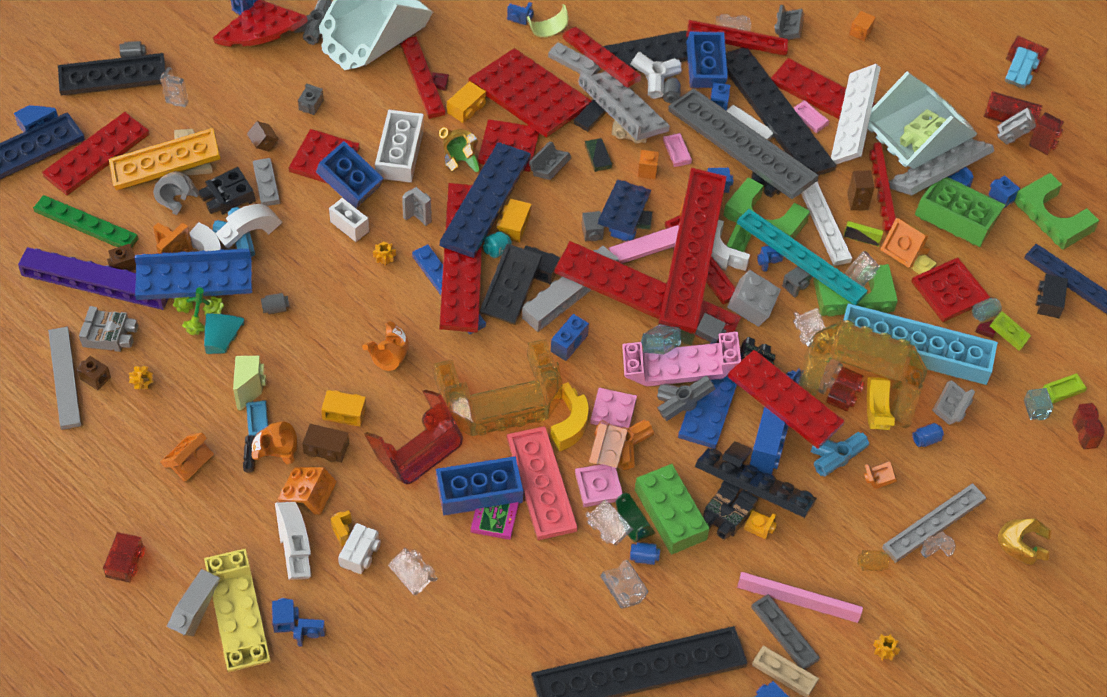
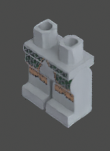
M90 306L81 328L79 339L82 347L105 350L114 349L117 352H121L122 347H132L133 336L128 335L127 332L136 333L139 325L137 320L128 318L127 313L99 311L97 307Z

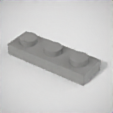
M559 42L548 52L549 58L578 73L581 70H585L589 75H595L601 69L588 57Z
M271 159L254 160L253 167L261 204L266 206L280 204Z

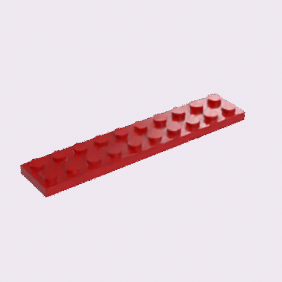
M691 167L658 324L696 333L727 176Z
M448 183L445 231L472 185ZM482 245L474 258L444 248L440 330L478 332Z
M569 241L554 273L654 318H660L666 283ZM702 300L698 326L706 313L726 323L723 328L727 330L726 333L735 332L741 316ZM686 331V332H688V333H690V334H693V335H695V336H697V337H699V338H701V339H704V338H702V337L696 335L694 332Z

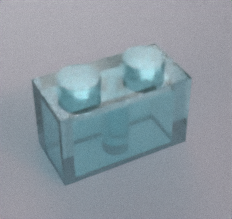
M660 324L643 333L641 339L643 352L664 355L680 346L681 329Z

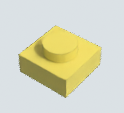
M919 255L911 269L921 274L935 268L937 263L926 255Z

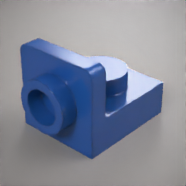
M967 167L948 176L967 187H971L974 178L973 173Z
M770 246L761 247V252L757 257L758 264L762 266V270L765 272L768 269L769 263L783 261V255Z
M299 619L298 626H294L293 639L297 640V645L302 646L304 635L310 638L325 637L326 628L324 620Z

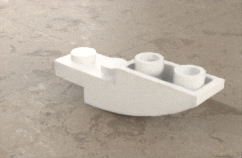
M296 502L275 503L280 543L284 544L288 579H309L311 573L308 556L311 552L301 512Z

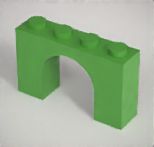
M1049 173L1020 189L1014 202L1056 245L1064 250L1093 233L1099 223V219L1088 209L1070 218H1059L1050 214L1045 209L1044 203L1058 196L1062 184Z
M748 177L725 204L723 216L737 223L738 219L748 209L753 211L752 207L761 198L764 185ZM794 203L783 217L767 221L795 239L808 222L810 211Z
M889 264L870 265L867 277L871 292L865 295L856 306L884 313L894 311L898 300ZM813 278L821 316L845 315L848 303H852L816 278Z

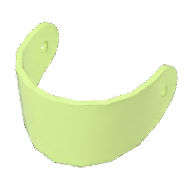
M563 4L559 14L551 19L533 22L527 16V20L534 35L550 37L565 29L569 17L565 4Z

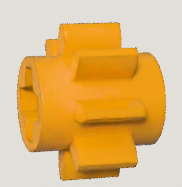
M383 241L375 245L376 250L373 251V257L376 258L377 263L380 262L386 265L394 262L396 249H393L392 243L389 244Z
M135 366L134 371L129 373V383L134 385V389H148V385L153 383V372L147 371V366Z
M880 634L879 641L875 640L873 644L876 647L874 655L878 654L881 661L884 659L892 661L894 654L898 655L900 651L896 647L899 640H895L892 634L889 636Z

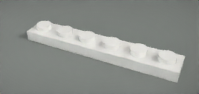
M815 182L803 191L801 195L810 211V215L833 266L851 263V254L818 183Z

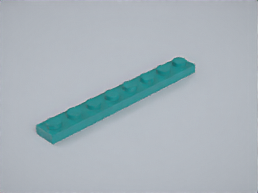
M748 209L738 219L737 224L853 305H857L867 294V289L751 209Z

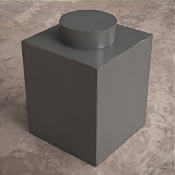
M600 211L582 213L581 224L585 241L603 240L604 227L598 224L601 215Z
M705 313L695 334L714 344L719 339L720 333H726L727 330L723 329L726 323Z

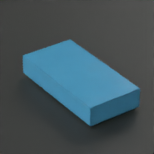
M266 400L246 403L248 432L250 436H256L259 431L268 426Z

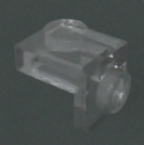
M942 531L934 537L929 536L923 541L920 553L927 558L939 549H942L950 557L956 545L953 539Z

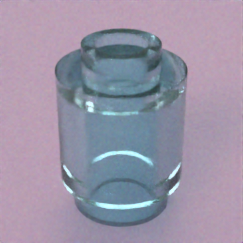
M988 298L975 304L972 314L975 319L983 322L999 314L1002 310L1001 303L997 298Z

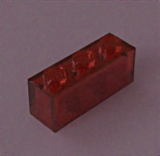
M991 91L983 117L1003 123L1028 108L1031 110L1037 126L1043 105Z

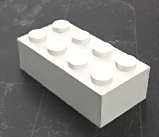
M388 110L375 162V170L383 179L412 183L424 130V114Z

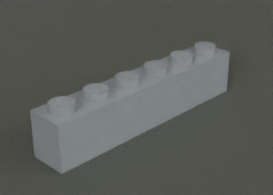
M604 246L594 250V252L612 260L619 261V258ZM562 277L558 281L552 282L545 291L539 292L532 301L524 304L522 319L539 332L592 289Z

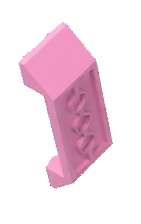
M738 332L720 333L719 343L643 351L642 342L623 344L624 375L626 378L644 386L693 382L700 380L706 375L710 380L722 379L741 362Z

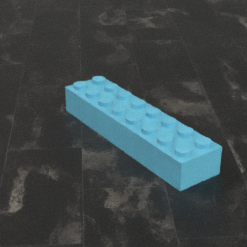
M849 303L837 342L839 347L987 385L991 376L998 344L996 341Z

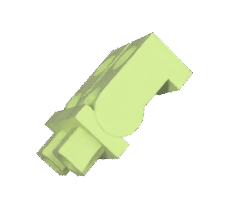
M926 109L909 125L904 127V134L900 137V144L904 147L912 144V150L916 152L946 119Z

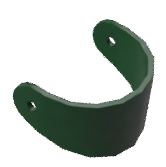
M623 493L616 499L617 512L623 528L630 539L635 543L654 535V530L629 493Z

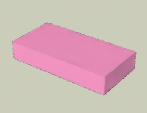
M805 100L794 107V110L803 122L815 133L829 125V120Z
M681 134L664 136L663 141L674 167L691 164L692 159Z

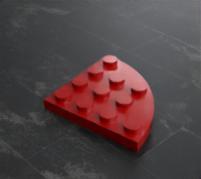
M258 0L254 2V6L249 10L243 11L240 16L220 30L213 37L215 44L223 46L242 44V47L263 44L280 38V34L289 30L291 32L295 31L308 22V19L304 14Z

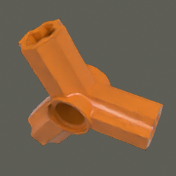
M643 420L626 428L628 429L625 438L627 441L624 442L617 468L622 470L634 468V445L654 435L649 421ZM598 423L597 428H596V430H595V432H594V436H596V434H597V430H598V427H599V423Z

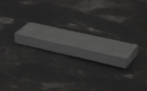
M769 594L752 604L751 608L800 668L806 670L820 660L817 653Z

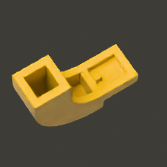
M868 377L867 419L870 429L890 430V425L894 426L895 418L891 415L889 408L890 380L888 378Z
M569 382L561 385V397L571 414L565 421L551 426L550 437L559 452L573 446L581 439L588 421L587 399L584 394L578 396L576 389L572 388Z

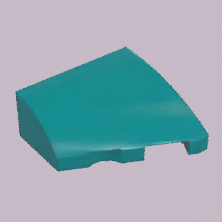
M206 314L204 338L206 354L226 353L230 342L236 338L238 329L244 325V318L225 314Z

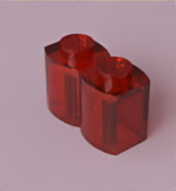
M842 367L828 394L826 403L848 412L850 407L854 408L858 399L856 394L857 392L861 393L865 382H863L864 375Z
M1093 403L1079 404L1072 419L1073 426L1078 432L1079 443L1083 449L1098 448L1105 434L1103 424L1098 420V410Z

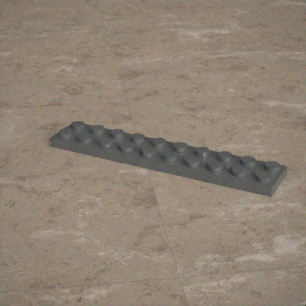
M692 89L668 106L669 112L789 198L794 199L818 181L816 173L696 89Z

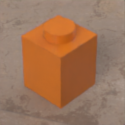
M860 11L852 22L849 35L865 41L873 30L876 17Z
M641 150L638 177L656 178L659 152Z

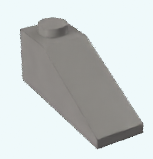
M201 569L175 607L167 627L183 635L194 636L221 578Z

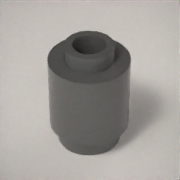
M141 41L124 42V44L119 46L121 58L146 55V46Z
M669 78L664 83L663 99L665 102L672 104L681 96V84L676 78Z
M283 293L267 295L265 298H261L263 314L285 312L286 307H289L288 296H284Z

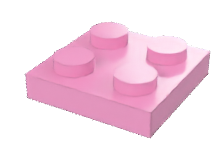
M599 388L590 424L598 425L600 421L604 420L615 426L629 428L637 396Z
M602 464L575 469L583 507L616 502L618 496L623 494L616 468Z

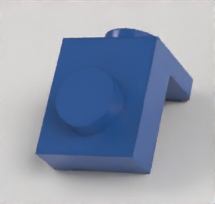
M531 2L527 4L526 8L511 3L507 7V20L526 25L528 22L527 16H529L530 20L533 18L534 10L532 9Z

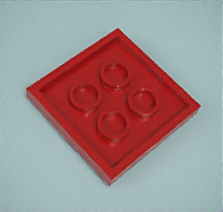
M488 119L478 156V164L485 165L498 142L531 153V160L535 155L539 132L529 125ZM529 162L523 171L531 172Z
M310 129L288 167L289 172L327 183L316 173L319 162L343 141L356 153L360 149V143Z
M958 257L913 277L911 281L942 322L985 304L990 299V296Z

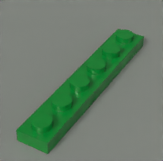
M45 195L33 207L35 213L115 247L130 244L132 248L139 239L138 234Z

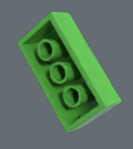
M672 464L636 478L635 492L671 555L707 540L709 527Z

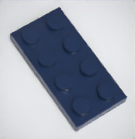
M617 179L599 217L598 224L633 235L650 197L651 190Z

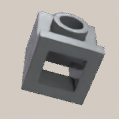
M306 84L305 90L298 99L299 110L315 115L324 101L323 89Z
M797 266L785 274L782 286L795 298L800 290H804L809 286V280L813 276Z

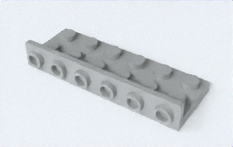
M585 70L580 71V87L636 141L669 131L670 125L631 88L624 86L605 71L589 75Z

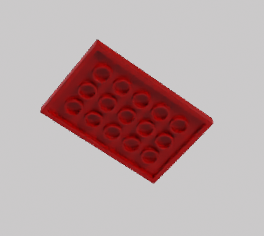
M515 48L468 78V82L470 81L486 91L488 98L546 138L577 117L592 102L588 97Z

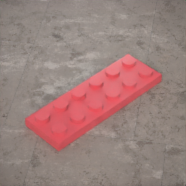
M546 427L507 434L512 457L516 456L523 494L537 540L577 532V525Z

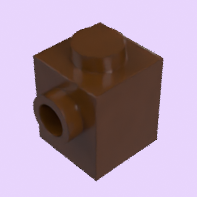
M256 121L247 133L257 149L268 152L279 139L269 124Z
M130 244L108 250L110 258L107 259L109 266L128 271L136 269L135 255Z
M92 356L82 361L77 368L80 380L97 391L111 378L108 367Z

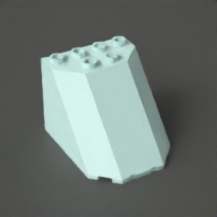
M333 0L319 26L320 34L323 37L322 51L328 54L337 64L341 65L344 70L365 66L425 27L433 11L419 0Z
M906 72L872 108L867 128L872 133L874 131L877 134L876 138L882 144L885 143L888 146L887 150L894 156L896 155L899 158L898 161L904 167L909 166L913 169L977 135L973 127L945 99L909 72ZM926 109L946 119L916 152L912 150V144L907 147L900 144V137L904 134V127L909 125Z

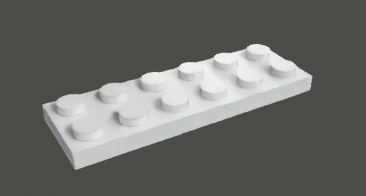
M877 64L850 73L831 156L835 164L862 156L881 69Z

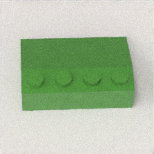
M945 177L932 184L922 196L915 216L980 247L999 218L1005 204L949 177Z

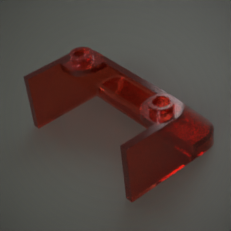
M426 389L422 392L431 408L422 416L425 430L396 451L392 444L385 443L383 438L369 432L364 434L377 459L404 484H411L460 448L463 443V435L442 395Z

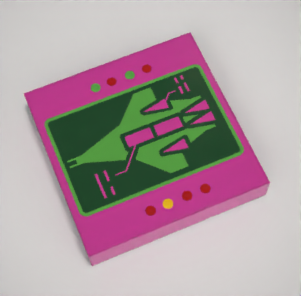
M519 502L475 509L471 533L511 540Z

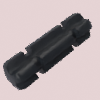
M247 435L245 437L244 472L254 471L255 460L252 458L254 435Z

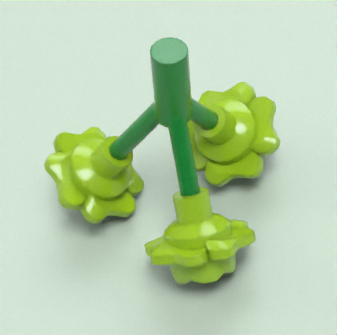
M201 287L196 289L195 297L174 298L173 306L177 307L178 312L188 313L189 309L194 308L193 301L196 302L192 319L184 321L182 327L186 328V332L190 335H199L200 331H205V325L199 321L200 317L198 316L202 302L205 304L203 307L205 316L206 314H221L224 307L221 298L212 296L211 299H204V289Z

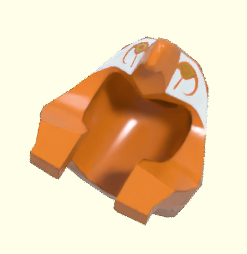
M388 321L385 323V341L379 344L374 341L366 342L362 347L363 350H368L376 366L382 370L392 371L404 360L409 349V342L404 331L396 326L394 322Z
M286 421L274 422L259 431L252 442V458L259 460L264 456H276L282 458L286 465L292 464L295 461L293 455L297 449V435L293 426Z

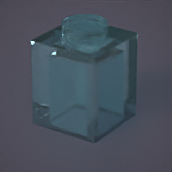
M1047 388L1028 390L1023 400L1030 420L1049 418L1054 408Z

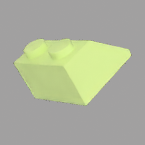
M236 356L233 391L237 410H242L246 407V403L252 402L262 394V387L266 386V374H264V364H261L260 356Z

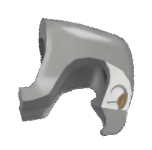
M177 171L164 175L156 183L153 191L155 200L171 209L175 215L178 214L182 205L180 202L173 200L174 196L181 195L180 198L185 200L187 195L195 197L199 195V191L194 186L192 180L184 173Z

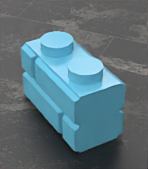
M1018 47L1005 82L1020 88H1025L1026 84L1030 85L1033 75L1030 74L1033 69H1037L1040 62L1037 59L1038 53Z

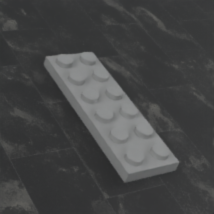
M971 138L915 169L910 168L908 172L895 176L893 180L889 181L890 189L913 195L994 152V147L992 144L976 141Z

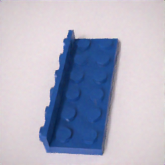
M240 248L233 250L221 249L215 251L135 255L136 300L195 297L198 287L204 289L203 296L252 293V258L250 249Z

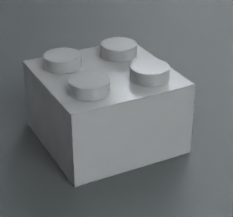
M749 270L740 278L727 307L759 327L769 318L781 289Z

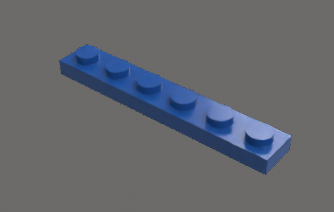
M427 244L413 251L412 257L441 295L443 264ZM480 314L478 330L486 327V322Z

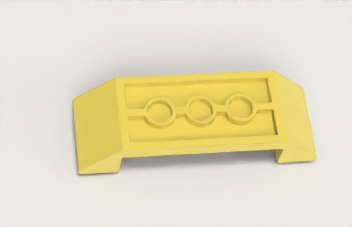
M246 549L204 558L207 572L221 578L212 597L227 671L232 672L271 662Z

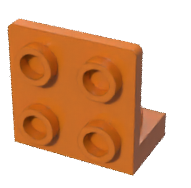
M295 467L290 473L278 500L280 502L304 503L314 515H320L337 481L324 467Z

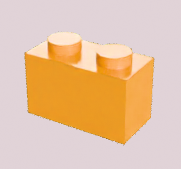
M469 81L447 101V113L464 123L472 118L477 110L484 107L486 104V91Z
M510 199L508 205H505L503 208V218L498 220L497 229L507 234L511 241L520 243L531 216V204Z
M327 390L321 408L322 420L361 427L366 410V398L359 394Z

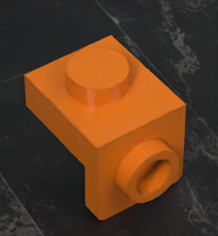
M891 462L873 468L869 464L865 465L867 472L864 473L866 482L868 484L871 483L874 489L898 482Z

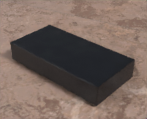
M593 99L574 119V124L588 132L605 115L606 111Z
M734 441L725 451L722 459L741 467L750 456L752 448Z

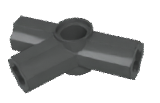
M318 0L315 9L311 11L310 15H306L308 22L294 32L305 31L303 35L304 41L312 45L318 43L321 36L319 26L333 1Z
M707 375L690 386L676 387L669 384H661L658 388L657 397L665 403L658 406L657 409L664 420L668 421L683 410H693L697 406V401L714 391L715 387Z

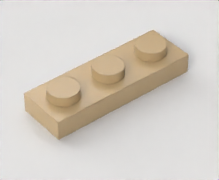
M765 646L761 648L752 663V666L804 697L810 695L819 679Z

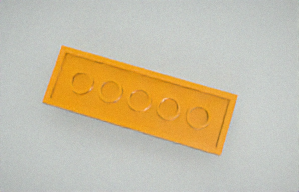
M211 128L111 158L109 163L115 190H120L163 177L174 171L180 172L220 160L221 156L215 131Z

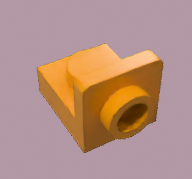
M349 510L338 512L331 517V528L341 547L346 544L348 536L351 534L347 526L352 523Z
M752 510L744 530L766 540L769 533L773 534L776 529V515L772 513L769 518Z

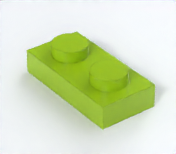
M1003 311L997 315L990 325L992 329L1017 350H1020L1031 336Z

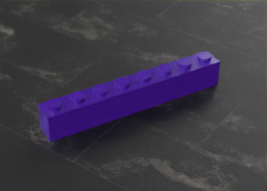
M27 247L18 263L21 275L160 310H164L169 299L136 300V273L116 269L108 265L95 264L92 261L79 260L75 257L62 256L58 253L45 252L38 248Z

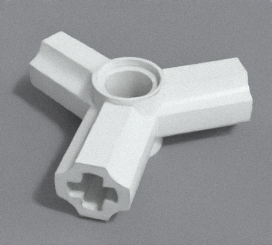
M640 52L637 53L631 62L632 66L646 75L648 95L654 99L663 97L664 78L680 74L682 71L679 60L672 59L662 63L658 61L653 62Z

